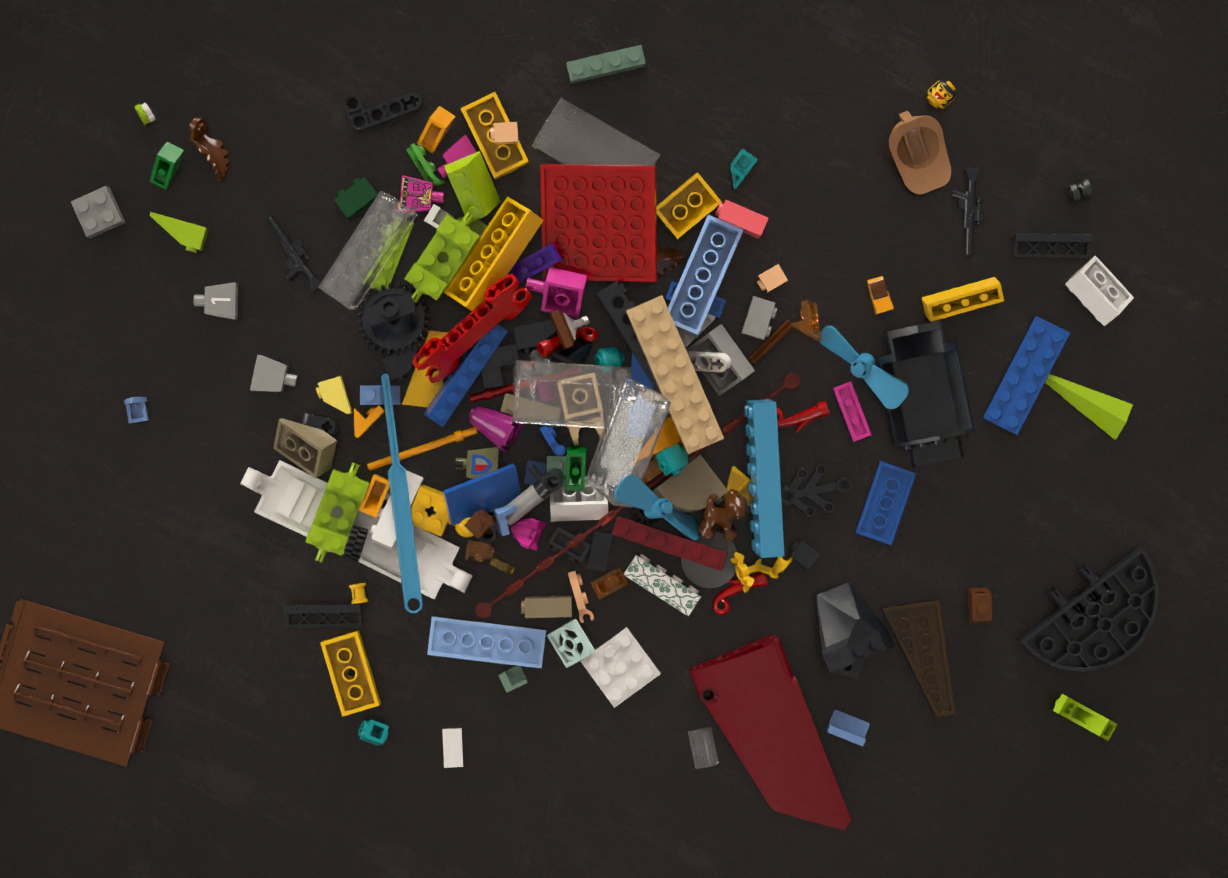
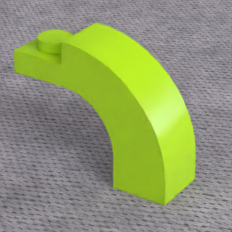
M1064 694L1056 701L1053 709L1054 712L1109 741L1118 725Z

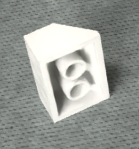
M1096 256L1091 258L1066 283L1069 290L1078 297L1082 304L1089 309L1103 326L1117 317L1134 298Z
M607 476L585 477L584 490H565V477L561 488L550 495L551 522L609 519ZM550 478L552 483H558L557 478Z

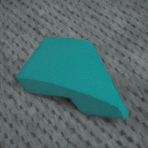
M743 148L731 163L730 169L734 189H737L758 160Z

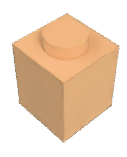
M517 122L494 123V128H490L491 140H495V144L519 143Z
M779 264L760 274L757 284L762 291L766 290L768 293L787 282L788 279Z

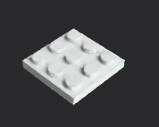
M627 627L597 648L595 653L580 661L614 708L661 674Z

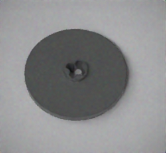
M714 531V538L712 539L705 538L699 533V539L695 542L728 552L723 571L681 558L682 569L687 578L703 588L720 587L726 584L736 572L735 564H732L730 559L734 558V553L737 552V549L731 540L725 539L723 537L724 534Z

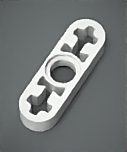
M687 351L690 360L694 361L692 365L695 371L724 372L731 366V359L725 353ZM702 357L707 359L708 366L702 363Z

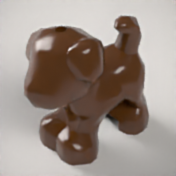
M731 489L726 493L724 507L718 508L714 506L718 495H710L707 500V507L704 509V518L698 527V532L701 533V536L712 539L715 533L713 527L719 525L721 526L720 533H724L723 537L725 539L737 540L738 532L732 524L735 518H745L750 513L746 498L740 495L737 490Z

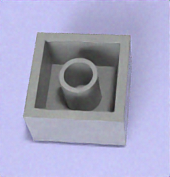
M107 186L71 201L88 238H93L125 223L115 198Z

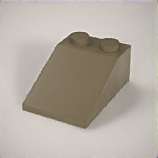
M281 418L278 421L273 449L314 478H318L331 469L337 440L323 430Z

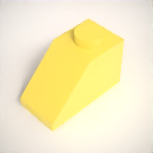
M341 376L318 383L319 387L316 390L319 399L323 398L324 402L346 414L353 413Z

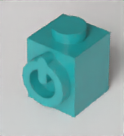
M679 444L655 455L659 468L664 472L665 476L671 473L673 476L684 472L683 467L688 465V455Z
M364 720L359 727L358 736H360V740L376 746L382 745L387 740L389 726L374 720Z

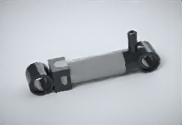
M531 465L528 468L537 481L506 505H515L517 510L506 516L509 529L525 514L561 488L565 476L560 469L552 468L543 476L535 465ZM549 477H556L558 483H552ZM497 522L491 528L493 534L486 533L485 536L479 538L482 542L491 543L500 534Z

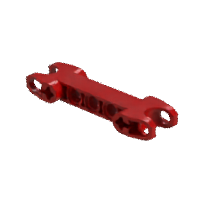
M513 274L504 276L485 291V300L442 339L434 337L424 344L412 361L413 365L419 371L429 367L425 376L431 383L441 381L459 367V357L503 318L505 320L515 318L528 304L532 294L525 287L515 291L519 284L518 279ZM513 280L512 284L506 288V283ZM522 294H526L524 299L518 301ZM427 357L423 363L419 364L421 358ZM439 369L437 376L432 377V374Z

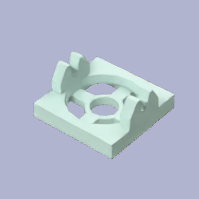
M577 619L571 620L547 635L566 668L596 652ZM566 630L575 632L578 637H570ZM560 636L564 639L563 645L560 643ZM566 640L572 641L573 649L567 646ZM580 642L583 645L581 654L577 650V644Z

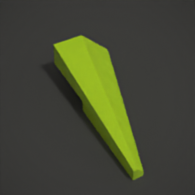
M1049 374L1045 383L1093 421L1100 429L1104 430L1111 438L1115 440L1118 438L1127 422L1133 404Z

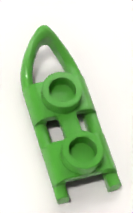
M411 144V148L406 149L425 181L433 183V186L445 184V181L438 179L433 174L436 172L435 165L431 161L426 162L423 157L426 155L425 149L421 145Z

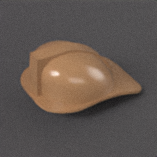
M908 111L899 114L901 121L895 125L891 132L889 148L906 187L915 194H925L946 185L951 177V165L941 125L931 116L912 117Z

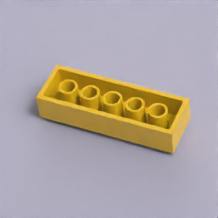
M507 196L443 293L470 311H473L485 300V291L493 283L508 275L544 220Z

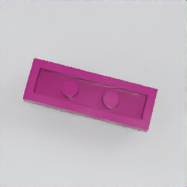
M852 382L834 387L833 391L852 441L855 442L870 436L871 432Z

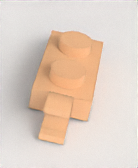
M576 571L568 572L579 611L580 622L584 623V614H589L590 619L593 620V613L587 610L585 606L588 603L586 592H581L580 585H583L581 575L576 574Z

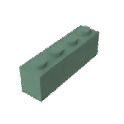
M642 45L566 62L570 82L573 84L645 67L646 62Z

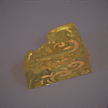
M492 558L490 565L509 574H512L515 569L513 566L496 558Z

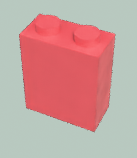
M725 200L724 204L720 203L715 214L718 216V219L743 229V233L757 239L762 235L768 221V217L728 200Z

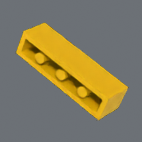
M995 277L922 297L924 312L930 322L1004 301L1001 283Z

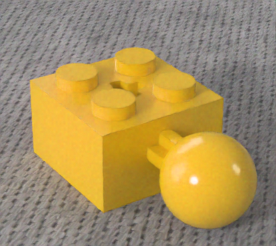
M422 484L411 507L412 524L442 536L447 523L451 524L443 492ZM433 506L436 513L430 514L427 508L429 509ZM471 517L453 525L460 536H473L464 526Z

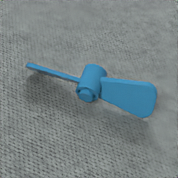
M826 326L819 333L818 339L820 343L849 362L852 374L858 378H863L886 408H897L908 396L909 387L905 382L875 366V359L871 354L862 353L859 355L836 328Z
M636 475L625 476L620 481L614 491L616 501L642 509L645 516L649 519L664 518L692 541L699 539V525L693 516L673 509L669 499H659Z

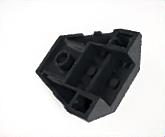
M849 582L815 596L817 619L820 624L821 656L828 673L895 647L888 629Z

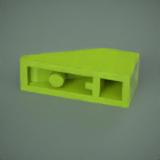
M150 212V216L181 245L186 246L185 250L197 253V250L203 251L208 228Z

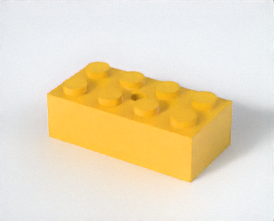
M496 92L460 108L495 180L529 164L520 142L514 144H495V141L491 140L490 128H494V123L510 122Z
M354 631L320 642L342 717L379 706L381 701L360 631ZM349 669H353L355 671L354 676H350L348 674Z

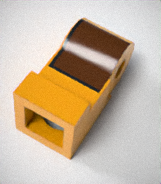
M883 276L867 280L875 314L894 309Z

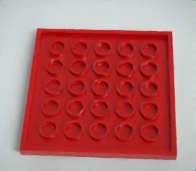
M541 164V218L544 220L542 222V248L554 243L562 258L561 261L550 267L587 275V281L656 282V165ZM549 268L542 271L543 280H546Z

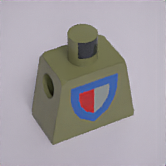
M499 448L468 450L467 458H456L455 469L467 470L466 478L471 479L498 470Z

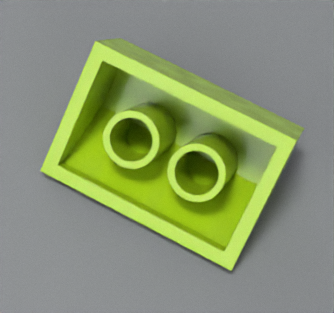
M480 151L444 166L464 214L466 215L468 211L474 215L470 223L487 216L501 202Z

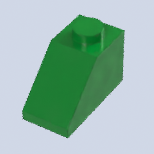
M166 142L157 154L149 182L167 190L180 165L184 150Z
M567 446L565 490L585 489L586 447Z

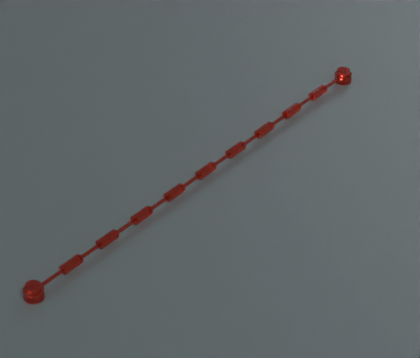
M789 373L785 376L782 387L770 396H764L760 400L772 398L785 387L789 389L796 388L800 383L798 375ZM743 415L737 420L733 419L721 428L722 434L726 435L740 425L739 422L745 416ZM709 446L692 452V454L688 456V460L693 456L697 457L699 454H701L703 451L709 448ZM664 472L660 474L661 477L647 487L650 489L660 480H666L672 473L665 476ZM623 504L615 511L611 510L598 520V524L586 533H580L567 543V547L555 556H549L536 566L537 569L524 579H518L506 588V592L492 603L478 604L475 610L477 616L487 618L491 614L492 605L507 594H513L523 586V582L538 571L542 572L555 562L554 559L569 548L573 549L594 529L600 525L604 526L627 504Z

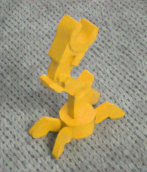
M735 552L734 558H731L730 562L735 564L737 577L744 585V593H747L754 583V579L749 577L751 573L760 571L768 574L770 578L778 579V574L787 568L793 558L790 557L785 561L782 557H777L772 568L762 565V559L757 560L755 565L747 567L746 564H743L744 556Z

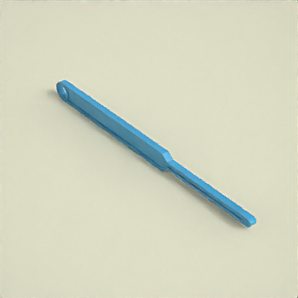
M383 374L381 382L392 463L388 470L403 600L407 612L417 613L422 609V596L406 469L400 464L389 375ZM412 598L417 599L419 602V608L416 611H411L407 606L408 601Z

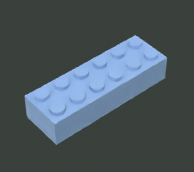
M707 216L668 306L677 330L698 338L742 236L743 229L713 216Z

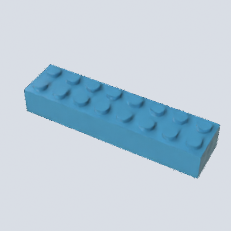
M770 399L747 401V406H744V416L748 419V425H745V435L749 438V444H746V454L750 456V463H747V473L751 475V482H748V492L752 494V501H749L750 513H753L750 529L751 532H754L751 548L761 558L783 557L784 539L776 402Z

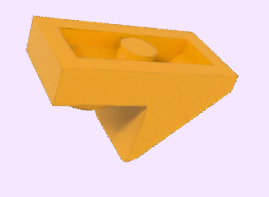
M380 405L377 408L373 406L366 413L368 415L367 418L357 409H354V429L357 438H360L385 412Z

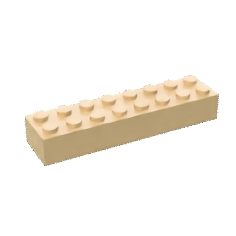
M661 295L627 310L626 314L687 454L724 439L663 296Z

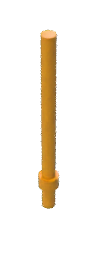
M475 427L463 431L460 429L453 432L454 434L400 452L399 460L401 461L455 441L457 443L464 441V438L478 434V431ZM391 456L367 464L369 471L392 464Z

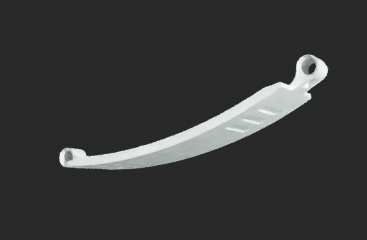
M279 460L272 476L265 475L248 467L240 485L262 495L254 511L255 513L306 537L328 482L314 478L309 473ZM335 506L332 509L333 516H342L343 509L340 506ZM358 511L353 525L368 529L358 562L401 583L397 543L394 549L391 550L372 542V536L369 534L372 526L377 525L380 518H375ZM413 525L421 593L435 599L443 583L465 593L472 575L452 564L460 547Z

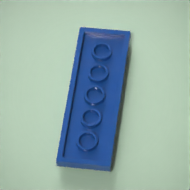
M1035 316L983 419L1018 436L1071 333Z

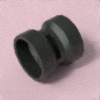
M1088 179L1080 181L1079 184L1068 185V190L1074 203L1080 202L1082 198L1088 199L1093 197V191Z

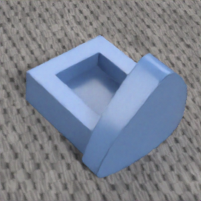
M131 397L124 400L129 424L149 421L146 405L147 397Z
M515 505L494 509L498 531L502 536L510 534L506 516L517 511Z

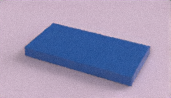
M880 461L855 533L892 546L917 473Z
M514 464L443 491L452 525L472 517L475 512L481 509L489 512L509 504L521 494Z

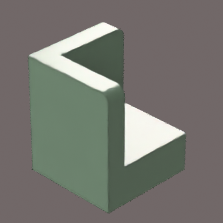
M521 666L512 667L498 675L506 692H510L528 683Z

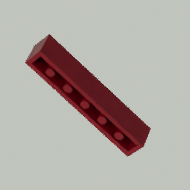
M617 516L612 535L719 571H723L728 552Z

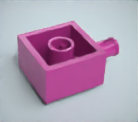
M550 267L545 282L528 278L526 289L542 293L541 311L551 313L560 310L568 317L579 319L587 275Z

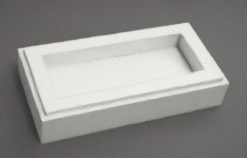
M462 728L442 729L444 768L463 767Z

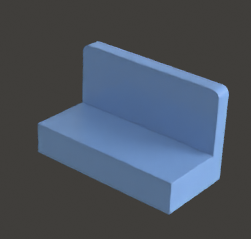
M834 710L826 731L864 746L866 741L865 735L870 724L841 711Z

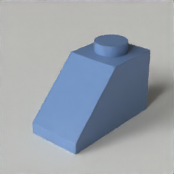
M382 385L360 386V405H384ZM390 386L392 404L400 405V386Z

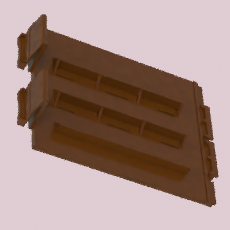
M24 599L16 601L11 618L13 625L6 624L0 643V659L2 660L0 662V729L128 767L131 753L144 752L148 733L153 724V720L147 719L144 721L143 714L149 696L162 694L164 680L170 667V663H162L160 661L165 642ZM37 635L43 636V637H46V638H49V639H51V640H47V639H44V638H41V637H37ZM78 647H79V648L86 649V650H89V651L96 652V654L90 653V652H87V651H84V650H81V649H78ZM32 651L46 655V657L32 653ZM123 661L136 664L137 666L124 663ZM73 664H76V665H79V666H83V667L89 668V669H91V670H87V669H84V668H81V667H77V666H74ZM27 668L33 669V670H36V671H39V672H41V673H37V672H34V671H31V670H27ZM118 677L132 681V683L118 679ZM68 681H73V682H76V683H79V684H83V685H86V687L81 686V685H77V684H74V683H71V682H68ZM22 684H23V685H26V686H29V687L36 688V690L31 689V688H28V687H24V686H22ZM113 694L126 697L127 699L114 696ZM63 697H66V698H69V699H73V700L79 701V702H81V703H77V702H74V701H71V700H67V699H64ZM17 701L29 704L31 706L18 703ZM108 710L122 714V716L108 712ZM58 714H63V715H66V716H69V717H73V718H76V720L71 719V718H67V717H64V716H61V715H58ZM103 727H106V728H109V729H112V730H116L117 732L104 729Z

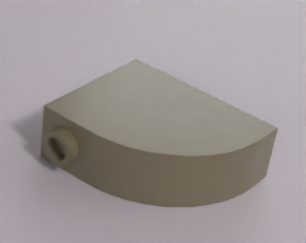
M701 455L683 467L684 472L676 476L672 475L652 491L659 499H669L673 509L683 513L697 512L706 508L707 500L712 494L718 495L714 502L717 505L725 499L724 494L728 492Z

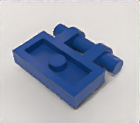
M547 425L541 427L540 431L555 455H564L566 449L563 445H558L555 439L558 435L553 427L548 428Z

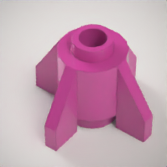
M533 518L519 519L512 525L511 532L522 547L537 551L541 531L544 530L547 523Z

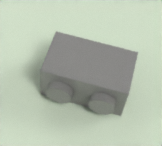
M753 296L741 334L761 340L769 337L772 326H769L771 318H775L777 308L774 307L775 303Z

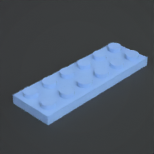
M432 616L427 655L542 668L546 630Z

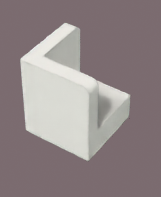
M434 204L424 221L437 229L448 213Z

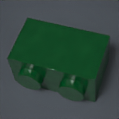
M360 177L356 178L351 182L352 186L347 190L343 188L336 194L337 198L334 201L348 219H351L380 197L365 177L362 179Z

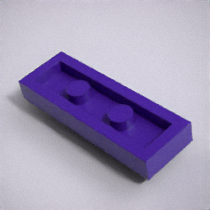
M551 243L515 263L508 275L513 274L520 284L561 261L562 258L554 243Z

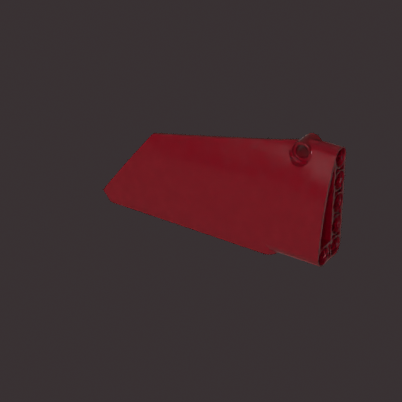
M776 635L766 636L690 668L689 672L698 696L707 706L771 809L810 822L846 830L851 822L850 815L798 681L791 671L779 638ZM711 690L712 692L709 697H703L704 691Z

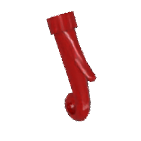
M581 327L576 331V338L582 336L584 340L591 342L598 338V332L592 327ZM558 334L548 340L545 339L537 343L538 352L543 357L562 346Z
M824 400L817 403L816 406L785 419L783 412L777 408V414L779 415L777 426L778 428H784L799 424L795 429V432L798 433L813 420L830 415L827 404Z
M759 571L755 575L749 576L754 579V583L749 589L769 584L765 573ZM731 578L727 583H732L733 585L721 591L714 598L712 607L718 615H725L730 610V603L726 598L744 592V585L739 578ZM720 602L725 604V608L722 610L718 606Z

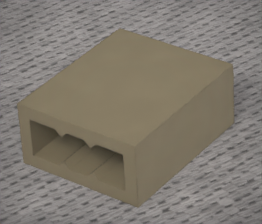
M572 596L525 597V601L521 602V614H525V618L572 617Z

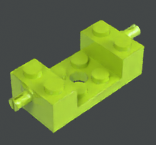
M468 211L462 221L456 220L449 214L445 216L437 228L436 234L404 278L413 284L416 289L412 295L414 302L417 303L422 294L439 300L480 238V235L468 226L474 217ZM440 252L448 254L449 259L446 263H441L438 260Z
M352 462L348 473L335 469L331 473L305 541L319 549L316 561L319 560L322 554L319 562L323 563L326 552H333L342 556L369 482L356 476L360 466L356 464L354 471L355 463ZM335 506H340L343 509L342 516H333L332 509Z

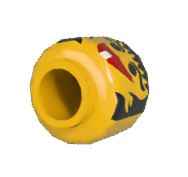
M939 80L928 89L927 100L936 109L938 107L944 109L955 99L954 90L956 89L951 82Z

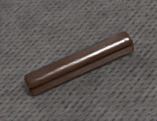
M786 320L748 357V360L753 365L759 362L794 328V325L789 320Z

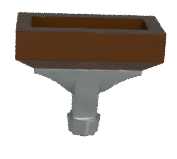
M560 310L550 313L563 349L571 348L576 340L578 328L589 324L588 317L583 316L581 319L574 320Z

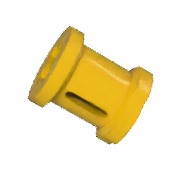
M366 583L349 585L353 599L351 604L368 602L364 588Z

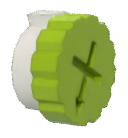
M146 103L134 106L138 116L145 125L155 120L153 113Z

